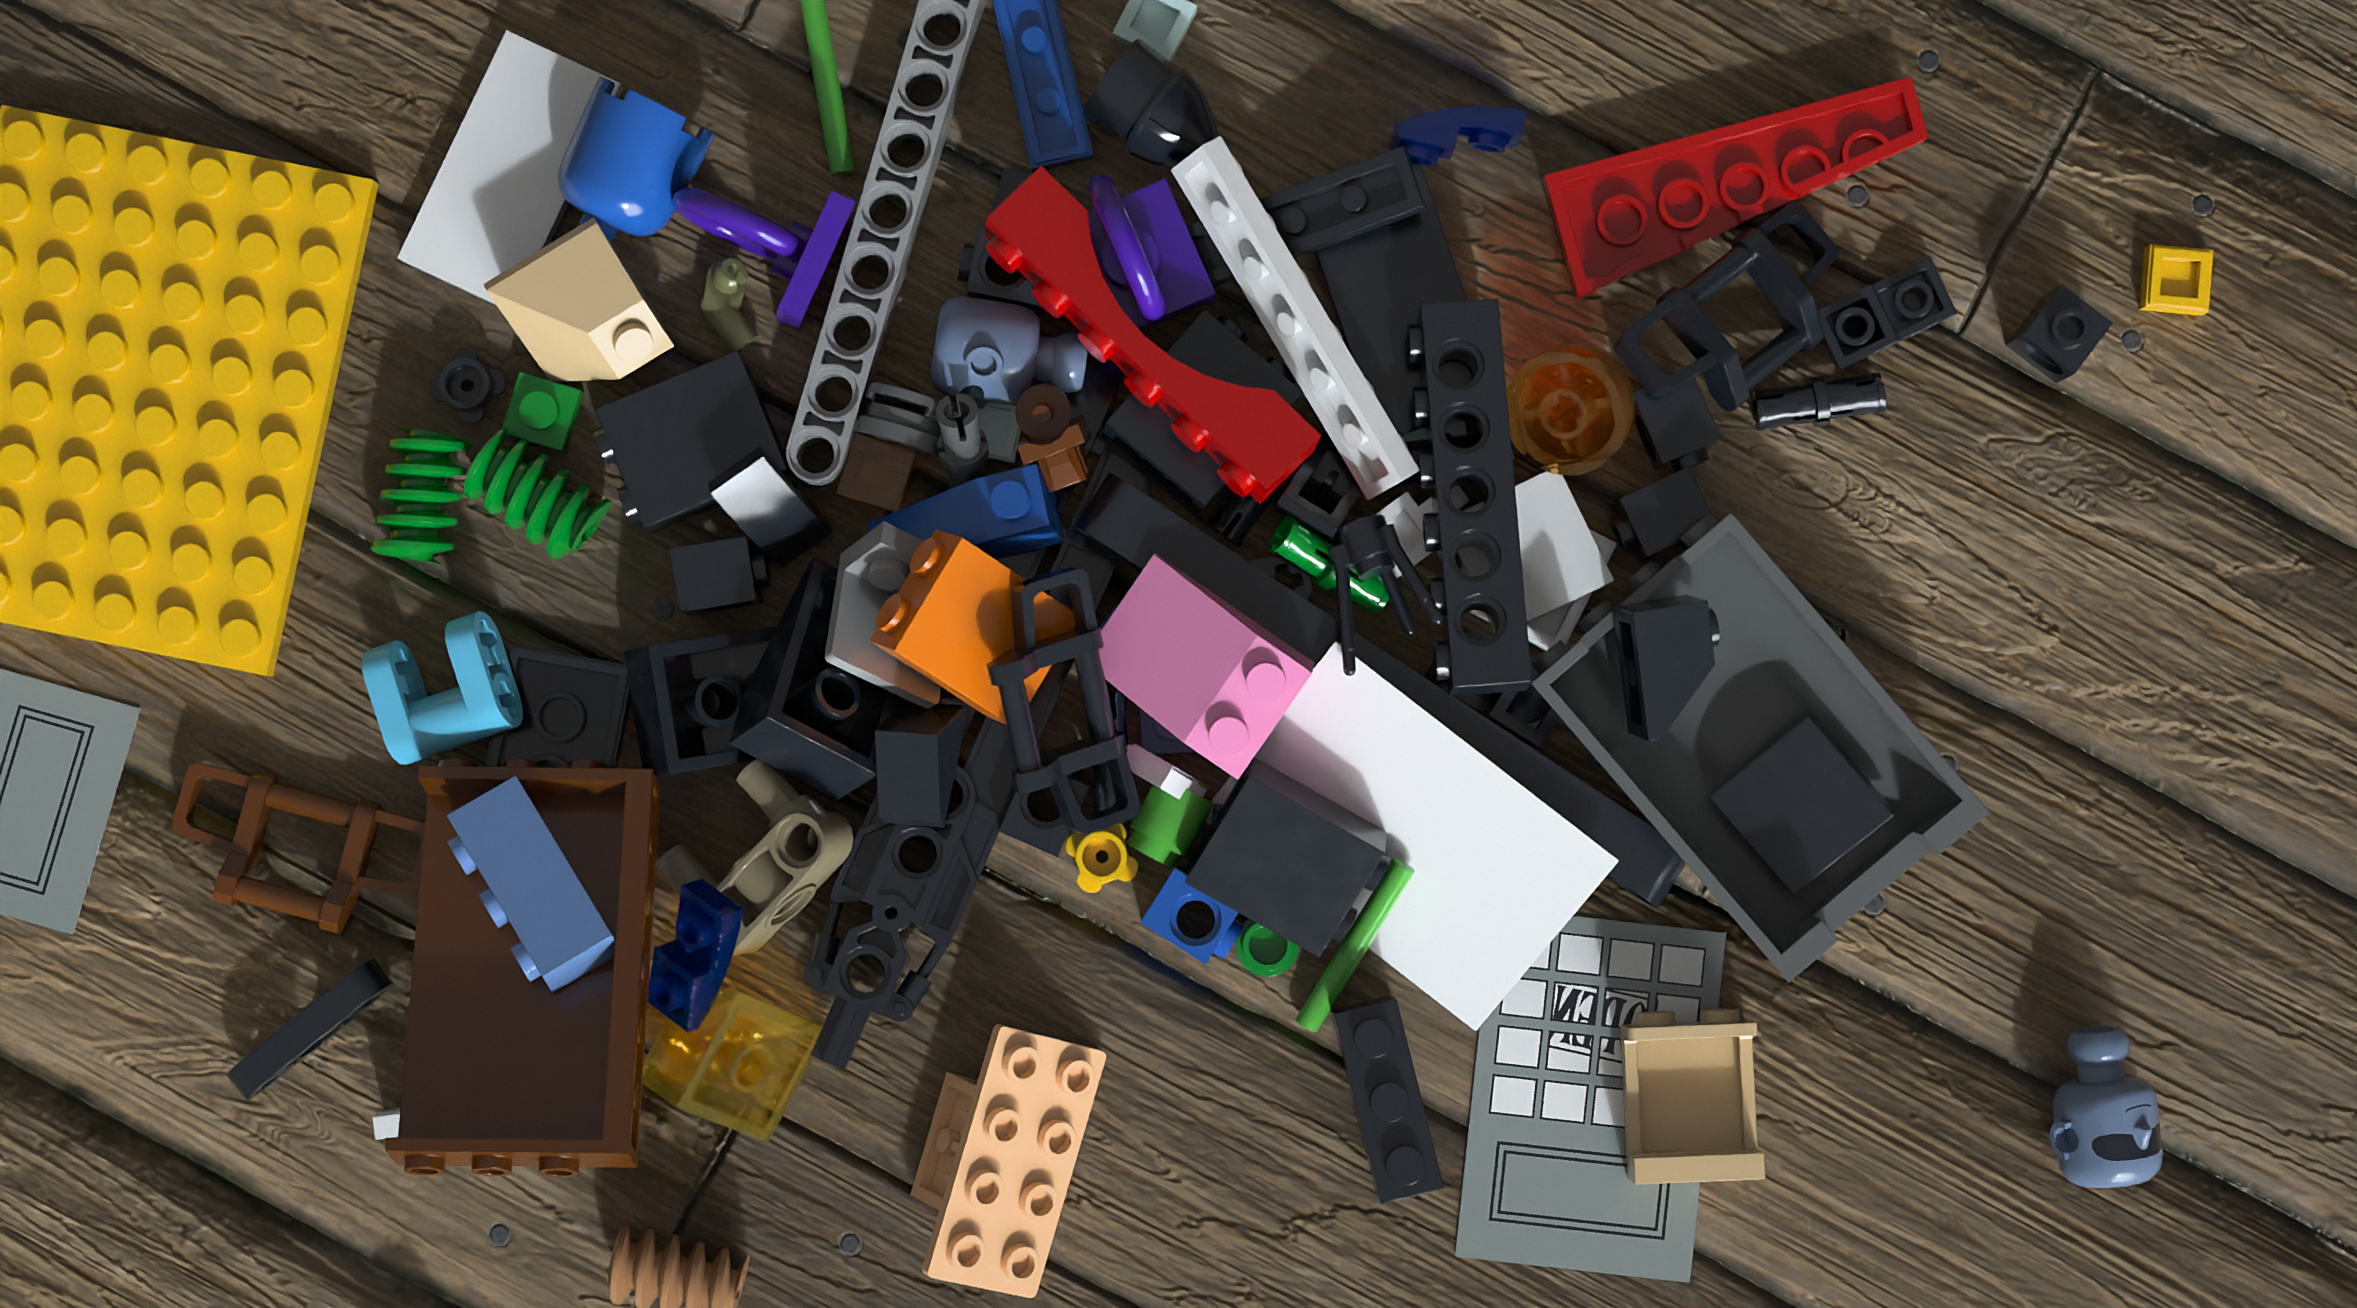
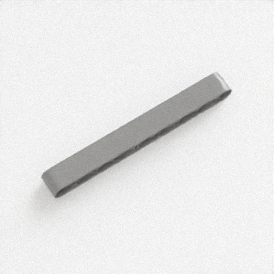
M919 0L787 444L786 459L789 468L803 483L813 488L834 486L844 478L849 468L858 434L854 432L856 421L859 415L865 414L868 401L864 398L868 382H874L987 0ZM941 20H950L961 28L958 38L946 46H937L927 39V32L930 27ZM933 80L943 88L940 99L927 107L913 104L909 100V93L912 87L920 81ZM905 140H915L925 147L924 156L921 161L909 168L899 167L891 161V154L895 146ZM887 200H898L907 207V213L903 222L897 227L890 229L876 225L873 222V216L877 206ZM879 260L889 267L885 283L879 288L872 290L859 287L855 281L858 268L867 261ZM853 320L867 323L870 326L871 333L865 346L855 351L839 347L837 341L838 333L843 325ZM837 380L850 384L853 393L852 399L846 408L838 412H828L821 408L820 393L828 383ZM817 441H825L832 444L835 452L834 460L827 470L821 473H809L804 470L802 454L807 446Z

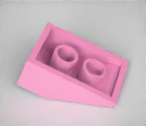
M1156 553L1153 554L1101 630L1104 646L1099 649V655L1105 679L1183 743L1237 780L1309 679L1315 664L1305 655Z

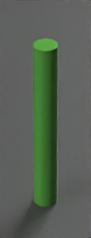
M800 0L830 176L841 177L855 173L826 2L825 0Z
M1397 858L1392 859L1379 884L1371 893L1295 1018L1307 1030L1312 1032L1319 1030L1413 876L1415 870L1405 862Z

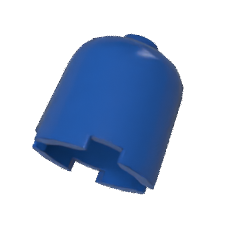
M599 77L561 161L558 172L559 188L566 201L583 212L578 223L579 225L594 217L607 238L611 241L614 240L618 230L637 237L652 235L663 229L676 211L672 205L674 193L680 188L689 187L715 135L707 129L700 127L696 137H693L682 131L686 117L631 89L628 90L624 100H621L611 95L615 83L604 77Z

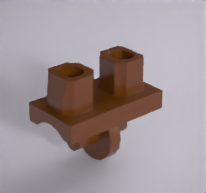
M1044 383L1031 386L1022 393L1017 401L1015 409L1016 421L1022 432L1026 434L1017 448L1024 465L1036 460L1038 461L1049 492H1053L1087 479L1086 474L1090 470L1080 444L1086 441L1089 429L1083 414L1071 419V404L1066 394L1058 387Z

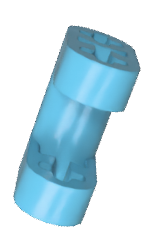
M477 611L447 623L445 641L459 686L431 696L427 695L414 655L402 641L395 640L364 652L362 657L364 681L387 750L399 764L407 765L513 729L521 724L523 707L497 626L485 612Z

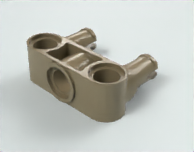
M755 759L738 775L736 781L770 819L768 825L770 831L755 847L745 853L733 865L726 878L718 883L687 844L674 846L656 863L658 873L664 877L688 907L686 915L690 919L689 933L694 947L703 956L712 959L755 952L761 948L785 922L794 917L809 903L816 890L846 860L852 850L854 840L852 828L845 817L836 811L825 810L818 800L812 799L807 794L800 796L778 769L759 759ZM811 827L815 830L818 837V848L815 854L811 851L807 839ZM728 915L734 923L735 933L733 939L726 932L725 923Z

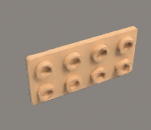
M997 1024L992 1030L978 1081L966 1076L946 1072L910 1194L914 1198L939 1210L922 1267L925 1275L939 1280L1027 1298L1036 1296L1106 1060L1104 1051Z

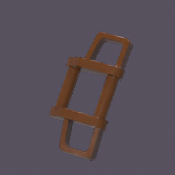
M193 763L188 766L172 826L174 831L182 836L228 853L217 876L213 891L214 901L235 906L238 901L317 921L319 922V929L340 934L347 923L362 888L401 894L419 893L425 821L382 810L381 803L361 799L356 804L278 783L277 776L259 771L255 772L252 776L204 763ZM208 777L248 787L234 840L202 829L193 821V813L201 784ZM272 808L350 828L338 873L327 897L251 878L258 861ZM380 822L414 831L420 836L421 842L414 869L407 881L365 876Z

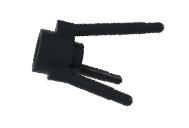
M1381 514L1367 516L1339 528L1336 534L1340 545L1328 550L1335 569L1343 671L1346 676H1353L1356 673L1349 570H1356L1360 580L1380 576L1406 635L1413 636L1416 633V626L1392 570L1395 568V564L1431 622L1439 625L1443 621V615L1434 602V598L1402 548L1394 524L1387 525L1385 516Z

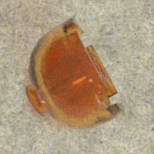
M1562 344L1535 354L1515 374L1513 382L1506 390L1510 436L1513 445L1523 456L1529 453L1536 461L1545 464L1541 469L1552 474L1578 476L1601 467L1624 445L1636 418L1635 392L1626 371L1609 354L1586 344Z

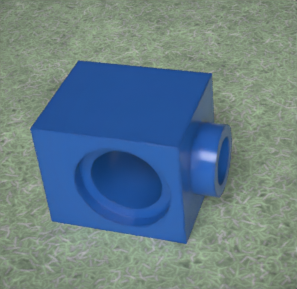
M1175 868L1140 923L1204 964L1207 963L1212 953L1224 959L1244 928L1234 921L1238 912L1186 884V874ZM1192 900L1205 902L1212 908L1215 915V923L1212 930L1205 936L1198 938L1184 934L1177 923L1179 909L1186 902Z

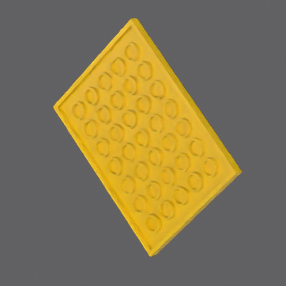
M1 105L0 622L273 677L379 186L376 181Z

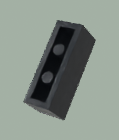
M1389 995L1330 1010L1376 1195L1381 1205L1444 1189L1397 998Z

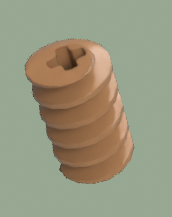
M625 1220L619 1230L607 1274L610 1300L616 1305L623 1304L632 1290H634L636 1308H650L658 1296L660 1298V1308H679L682 1303L685 1304V1308H737L746 1279L750 1254L746 1255L737 1269H733L730 1264L729 1248L723 1247L712 1263L707 1262L705 1242L698 1240L689 1254L684 1256L681 1255L680 1235L674 1233L663 1249L656 1248L655 1228L652 1227L647 1228L637 1243L632 1242L630 1221Z

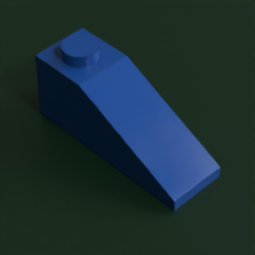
M1037 464L971 480L867 524L868 531L870 532L885 521L923 541L931 538L935 530H940L963 537L994 559L1065 542L1055 492H1049L1041 468Z

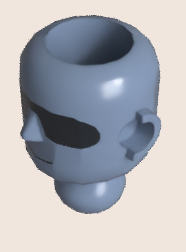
M956 296L944 302L939 311L930 372L931 382L937 390L945 395L956 397L955 394L968 395L980 409H984L987 402L1016 406L1022 393L1032 386L1033 380L1048 382L1065 393L1082 389L1088 350L1080 342L1077 333H1062L1057 337L1040 335V319L1027 306L970 296Z
M2093 1026L2071 1031L2066 1047L2069 1058L2076 1064L2077 1078L2063 1082L2055 1090L2051 1107L2053 1125L2050 1129L2049 1139L2051 1147L2057 1156L2059 1169L2068 1181L2082 1187L2115 1188L2149 1181L2159 1172L2163 1158L2157 1095L2150 1082L2140 1076L2125 1074L2124 1061L2130 1049L2126 1033L2118 1026Z

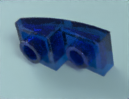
M1473 106L1424 113L1395 123L1390 137L1389 148L1396 149L1404 146L1411 163L1429 166L1438 165L1439 158L1451 159L1455 150L1457 136L1469 138L1467 145L1473 149L1491 153H1503L1506 146L1517 148L1523 136L1527 111L1506 107Z
M702 878L681 886L675 939L654 947L648 988V1003L687 1033L699 1029L720 990L735 950L743 914L741 906Z

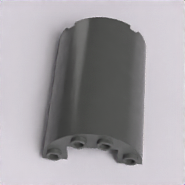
M1708 513L1680 537L1686 547L1662 566L1653 557L1629 577L1625 582L1633 591L1615 605L1620 606L1680 595H1690L1708 600V608L1713 609L1716 614L1720 630V640L1718 646L1713 647L1715 666L1662 739L1647 741L1628 733L1613 606L1606 598L1577 622V625L1584 633L1570 646L1567 647L1562 640H1559L1531 664L1538 672V675L1531 684L1789 983L1839 941L1833 932L1928 852L1940 855L1989 814L1990 811L1736 517L1729 513L1717 522ZM1811 713L1895 812L1893 817L1793 895L1711 800L1710 794Z

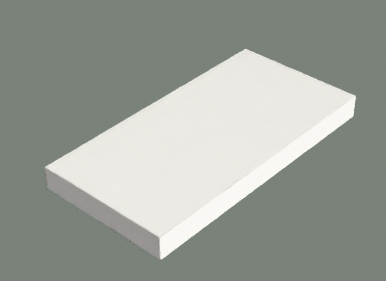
M506 30L397 258L408 265L496 305L483 284L549 245L569 202L566 201L559 188L558 172L561 161L598 78L604 77L615 83L611 95L617 98L620 97L624 89L622 84Z

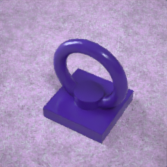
M1097 174L1090 179L1088 190L1095 209L1088 212L1091 242L1099 267L1120 308L1140 331L1217 299L1214 288L1166 178L1123 197H1120L1115 184L1107 175Z
M690 187L680 188L674 193L672 198V205L676 212L691 223L739 248L774 262L770 273L790 282L777 309L775 320L797 330L809 308L856 202L831 191L814 229L795 220L790 229H787L750 209L699 189Z

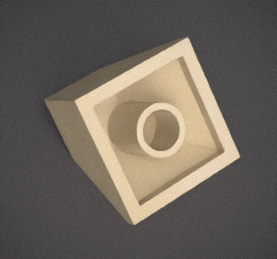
M594 217L483 284L490 297L542 371L552 382L621 379L674 347L655 308Z

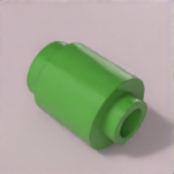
M1199 781L1198 785L1206 789V794L1209 786ZM1152 785L1141 804L1140 814L1133 819L1129 826L1135 831L1127 844L1172 869L1179 855L1187 856L1215 804L1204 799L1205 794L1201 797L1186 789L1179 800L1157 786Z

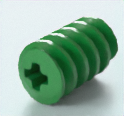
M509 427L502 428L484 445L471 464L464 482L463 492L465 496L471 500H477L486 495L484 501L486 511L490 514H499L506 510L505 523L511 529H519L528 524L525 534L527 541L531 544H539L548 539L546 552L552 559H560L570 552L578 551L601 524L612 501L605 498L592 508H589L585 505L591 489L589 484L584 483L573 492L568 493L565 490L570 476L568 469H562L549 479L544 474L550 456L543 453L528 464L524 461L529 441L523 438L508 449L503 444Z
M399 428L408 433V437L391 439L388 441L387 448L403 458L404 462L384 466L383 474L399 483L400 487L382 490L379 493V499L396 510L394 513L378 515L375 517L374 522L376 526L390 533L391 538L371 542L370 549L384 556L443 565L434 559V554L454 550L455 543L439 535L438 530L439 528L459 524L458 517L442 509L443 503L463 500L464 494L446 484L447 478L467 475L468 470L465 466L452 460L451 454L471 450L472 443L463 438L443 433Z

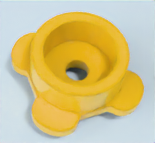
M1121 823L1087 835L1076 832L1068 838L1066 851L1076 860L1080 871L1077 883L1082 890L1088 893H1095L1101 889L1104 883L1116 879L1127 882L1135 877L1138 871V863L1136 859L1128 854L1124 842L1127 831ZM1101 850L1106 851L1108 860L1105 863H1099L1096 860L1097 852Z

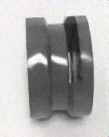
M868 382L864 398L869 404L866 414L858 416L854 432L867 438L869 434H872L877 442L930 457H939L937 441L939 439L940 426L936 419V407L940 401L899 387ZM890 403L925 414L923 416L907 409L890 406Z

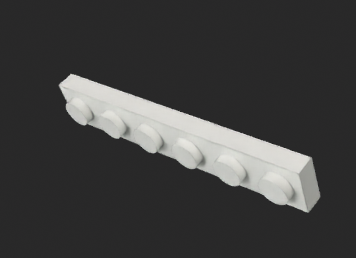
M1221 136L1203 144L1172 168L1171 171L1367 500H1370L1415 474L1420 469L1409 453L1406 442L1397 433L1378 401L1372 385L1364 377L1344 344L1340 331L1331 322L1313 292L1306 274L1299 268L1285 245L1272 217L1265 211L1244 176L1242 167L1237 159L1232 156Z

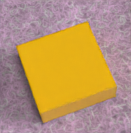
M2156 244L2146 246L2144 248L2139 310L2200 316L2209 313L2213 250Z

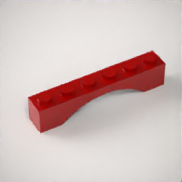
M1042 166L986 218L985 239L988 243L985 247L995 262L1009 273H1013L1016 269L1035 286L1031 291L1038 303L1056 318L1064 314L1081 330L1078 338L1082 345L1096 359L1103 363L1111 359L1127 375L1124 382L1140 402L1148 407H1152L1156 403L1174 420L1171 423V428L1175 435L1194 452H1199L1203 448L1220 465L1217 469L1219 476L1236 494L1241 497H1246L1250 494L1261 504L1314 452L1321 434L1275 390L1243 387L1206 376L1173 359L1143 335L1120 308L1102 276L1091 242L1087 209Z

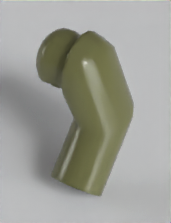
M724 257L717 263H714L707 271L700 302V311L732 352L739 351L743 353L760 337L740 312L748 272L744 263L739 259Z

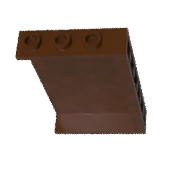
M459 758L440 760L438 766H419L418 780L427 793L399 1130L398 1138H386L385 1151L398 1165H404V1172L422 1176L442 1175L445 1173V1166H471L473 1174L482 1176H508L512 1174V1166L538 1167L539 1174L550 1177L577 1176L579 1174V1167L637 1168L661 788L653 769L606 768L605 764L592 760L571 761L567 764V768H542L540 763L526 759L507 760L503 762V767H477L478 765L475 762ZM514 776L518 778L615 940L614 958L555 993H552L542 975L531 982L529 981L510 949L521 942L513 926L508 922L500 928L497 927L478 895L489 888L479 869L466 875L447 841L458 835L447 815Z

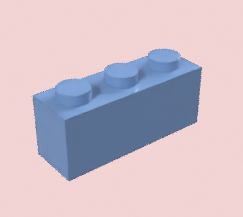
M516 776L447 815L458 834L447 841L466 875L479 869L489 888L478 895L498 928L508 922L513 926L521 942L510 949L530 982L542 975L552 993H555L614 958L615 940Z

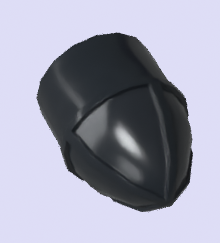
M1136 39L1120 54L1100 80L1083 109V116L1094 124L1104 122L1127 140L1123 149L1125 152L1153 165L1176 166L1200 146L1217 138V123L1204 90L1189 71L1184 68L1179 69L1141 39Z

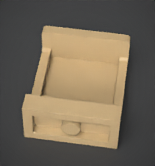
M1739 1009L1700 1010L1701 1021L1676 1022L1675 1011L1637 1012V1024L1620 1025L1627 1178L1635 1185L1765 1179L1764 1153L1759 1151L1757 1146L1752 1036H1757V1022L1748 1019L1740 1020Z

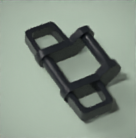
M1797 201L1790 202L1758 228H1748L1733 239L1731 250L1682 288L1674 286L1657 298L1656 307L1629 327L1614 342L1616 353L1651 395L1655 397L1665 396L1703 373L1709 394L1722 409L1732 412L1748 400L1750 389L1798 351L1807 352L1823 340V328L1814 297L1809 287L1837 259L1839 251L1834 242L1801 203ZM1782 225L1790 226L1815 256V264L1801 279L1766 238ZM1746 270L1778 308L1777 313L1783 331L1740 364L1735 349L1699 306ZM1661 318L1696 359V361L1674 374L1663 373L1638 342V337Z
M1065 567L1016 583L1011 590L1015 648L1004 652L986 665L990 684L998 686L1017 766L1011 772L1016 792L1028 793L1050 787L1066 828L1082 834H1089L1137 817L1140 814L1141 805L1126 754L1128 748L1123 731H1117L1099 655V649L1104 646L1100 627L1097 626L1087 572L1081 568ZM1067 584L1076 629L1036 641L1033 609L1035 596L1042 591ZM1074 658L1091 737L1041 753L1024 679L1034 674L1040 668ZM1107 761L1116 792V803L1110 808L1083 816L1066 774Z

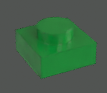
M519 372L502 428L509 427L506 436L520 440L525 438L530 443L566 453L584 392Z

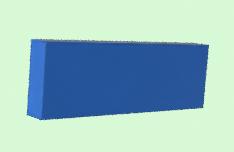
M992 0L1032 173L1040 166L1046 170L1094 159L1058 1Z

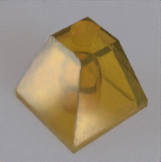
M729 987L665 1021L644 1060L643 1084L678 1109L768 1143L814 1058L810 1054L822 1029V1025L738 989Z

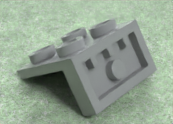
M883 521L840 555L825 659L828 663L923 708L931 709L939 703L941 687L869 641L877 628L876 618L879 610L888 598L899 592L911 572L909 564L912 555L923 542V540Z

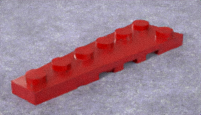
M1907 77L1546 174L1542 182L1575 299L1585 297L1916 146L1928 138V133L1912 77Z

